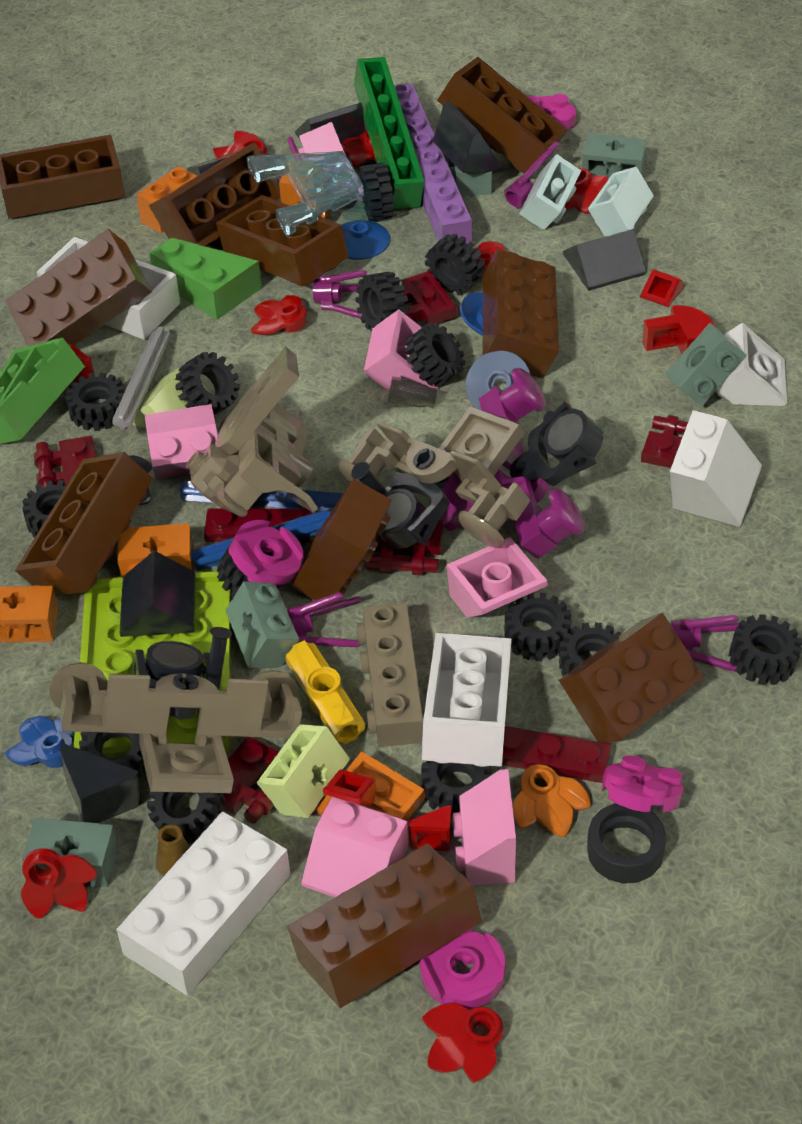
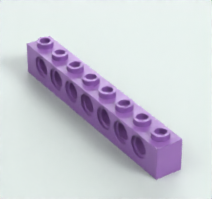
M412 83L397 84L394 87L424 179L421 202L436 239L439 241L447 234L450 236L457 234L458 239L461 236L466 237V243L468 244L470 241L472 242V219L442 151L433 142L434 132Z

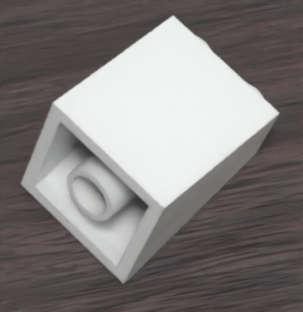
M692 411L670 470L672 506L674 509L740 527L762 464L728 419Z

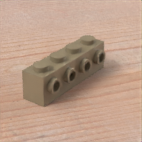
M407 603L362 607L364 622L357 623L358 644H366L367 650L360 651L362 674L369 673L370 680L363 681L365 704L373 703L374 709L367 711L369 734L377 735L378 747L422 743L423 717Z

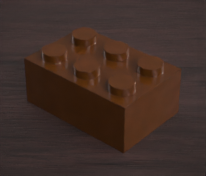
M353 478L317 532L290 587L313 600H318L338 592L344 596L351 581L357 578L365 561L368 562L378 545V542L375 541L377 538L376 534H382L391 516L386 514V511L392 500Z
M660 613L639 621L558 681L597 742L607 744L624 739L704 677L665 615Z

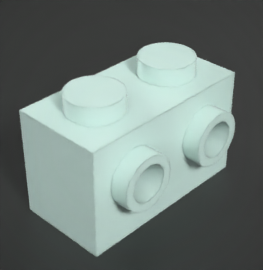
M556 154L539 173L519 214L541 229H546L552 221L558 223L566 211L565 203L570 200L576 190L574 184L581 170Z
M633 167L613 173L588 210L606 237L634 229V224L647 210L646 207L654 195L638 168Z

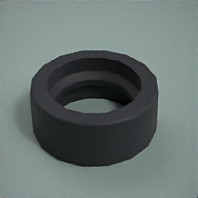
M616 803L601 809L591 820L587 838L589 861L599 874L611 881L627 884L639 883L650 878L662 864L666 844L664 825L651 810L650 812H641ZM630 828L638 830L647 836L650 841V849L647 853L638 857L624 858L606 850L602 844V839L607 832L613 829Z

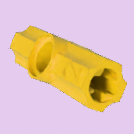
M304 640L293 645L292 649L285 654V660L308 697L310 710L314 714L319 715L337 742L347 744L356 740L358 735L365 730V723L342 688L339 673L328 666L314 643H307Z

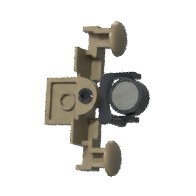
M470 406L440 448L411 438L405 431L379 421L377 426L390 441L385 440L376 428L370 426L357 443L358 447L349 460L339 461V471L349 483L354 478L392 500L386 511V514L391 516L382 534L378 536L386 545L394 549L407 548L416 542L424 547L426 546L442 514L449 506V498L441 489L453 472L462 481L455 492L460 498L474 503L469 512L460 511L459 522L472 537L485 545L494 548L502 547L505 544V540L498 532L507 518L517 521L531 501L519 484L513 482L509 489L502 487L494 477L525 434V431L517 423ZM384 467L401 473L394 476L385 488L377 479ZM413 493L424 495L431 499V505L426 509Z
M213 627L210 629L212 635L210 653L204 652L202 654L194 646L183 642L161 641L152 644L147 649L146 663L143 650L135 649L132 675L109 674V679L107 680L103 672L92 664L83 662L72 663L61 668L53 676L49 687L51 700L56 707L61 709L60 721L62 731L139 733V743L150 792L231 793L234 779L221 736L290 738L300 725L302 709L298 701L299 689L295 680L285 672L277 670L264 671L252 679H228L227 691H218L227 640L232 636V632L224 627ZM197 708H200L195 743H167L166 732L169 715L179 719H190L197 714Z

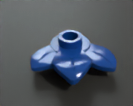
M44 716L31 717L26 719L20 726L19 733L22 741L8 749L5 754L11 762L18 765L26 766L40 761L49 768L61 767L63 764L60 748L63 743L74 747L72 738L75 732L62 731L60 717L54 722Z

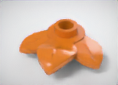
M536 764L528 767L523 772L520 779L521 792L516 796L512 804L513 816L520 829L527 828L538 821L551 833L559 837H565L572 824L573 810L588 809L591 806V801L587 791L579 782L568 777H558L552 768ZM534 779H544L547 783V786H537L534 782Z

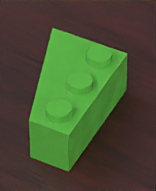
M175 238L167 240L149 252L151 265L176 274L179 296L217 320L262 289L259 261Z
M63 337L15 349L0 372V444L15 443L23 439L33 425L85 367Z

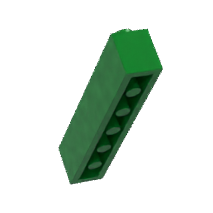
M386 58L357 59L354 87L358 101L363 106L364 121L377 164L385 163L386 168H388L394 209L420 207L424 179Z

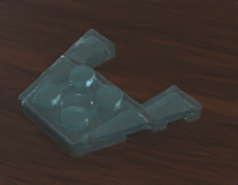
M343 151L247 157L248 168L256 182L287 175L302 200V203L276 209L277 221L285 236L296 232V226L305 221L308 225L317 221L318 214L328 209L334 212L364 196V185Z

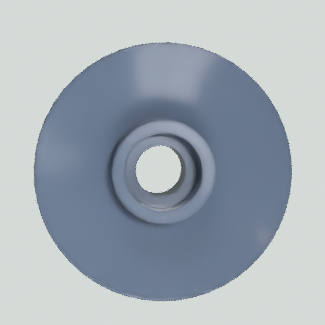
M496 351L484 354L473 363L466 377V392L469 400L477 409L481 410L478 398L493 389L499 382H506L505 389L512 385L514 381L511 371L515 368H522L530 374L527 365L520 357L511 352Z

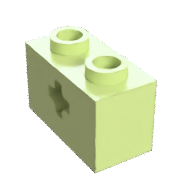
M300 724L257 781V784L281 814L309 818L324 797L323 788L339 769H343L350 758L326 726Z

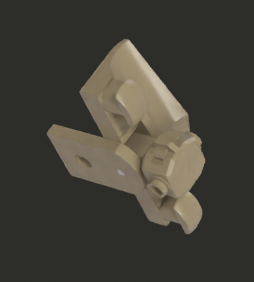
M286 346L257 382L248 389L227 419L222 420L218 429L216 444L209 445L203 453L197 450L186 465V468L190 470L191 485L220 508L241 517H245L248 514L247 511L262 493L273 491L287 492L289 499L313 513L318 509L312 498L300 489L314 468V464L302 456L308 430L300 419L278 404L299 377L297 355Z

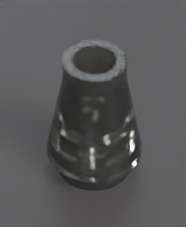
M401 375V378L392 376L387 402L395 404V407L433 408L437 389Z

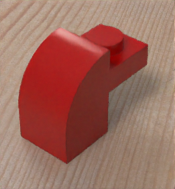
M683 305L671 306L669 316L644 320L642 343L646 351L678 346L682 355L709 323L713 326L715 325L706 313L697 308Z

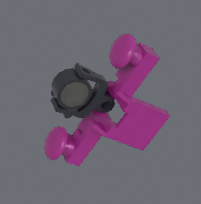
M515 368L511 371L514 381L512 385L505 390L495 386L478 398L482 411L521 426L519 419L534 409L542 412L546 402L544 394L534 378L522 368ZM565 401L554 412L551 410L547 411L543 417V422L530 432L528 451L524 453L522 444L518 442L502 465L510 471L512 478H509L500 470L494 475L500 485L509 489L513 482L519 484L531 500L517 521H513L521 547L537 559L557 547V543L573 533L577 536L583 534L585 521L582 513L566 492L560 489L550 490L549 498L552 505L546 509L541 508L537 503L544 497L550 485L555 486L564 479L597 464L594 457L601 449L603 442V431L599 425L583 411L573 409ZM547 452L560 462L555 468H551ZM455 472L450 475L441 489L450 502L441 516L443 527L449 531H453L461 526L459 522L460 511L469 512L474 503L460 498L455 492L462 483Z

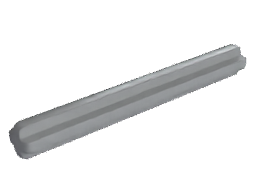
M160 326L157 327L156 331H152L113 417V425L118 426L120 431H126L128 427L132 426L170 340V332L165 331L164 327Z

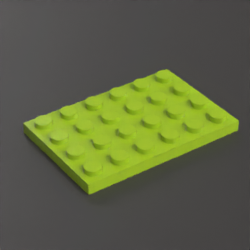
M217 571L196 572L195 632L120 637L123 577L97 579L94 586L85 592L80 662L94 665L103 672L108 680L109 674L132 675L135 649L143 650L146 663L147 649L152 644L161 641L183 642L194 646L202 654L204 652L210 653L212 643L210 629L213 627H224L231 631V623L226 613V609L231 602V589L225 591L222 588L225 581H218L217 576L219 572ZM231 637L227 640L218 691H227L228 679H231ZM197 708V714L190 719H179L169 715L166 732L167 743H195L200 708ZM75 732L74 747L80 749L79 741H83L80 735L81 732ZM124 736L113 737L104 743L102 753L108 758L122 757L130 751L132 742ZM221 736L225 752L230 754L231 736Z

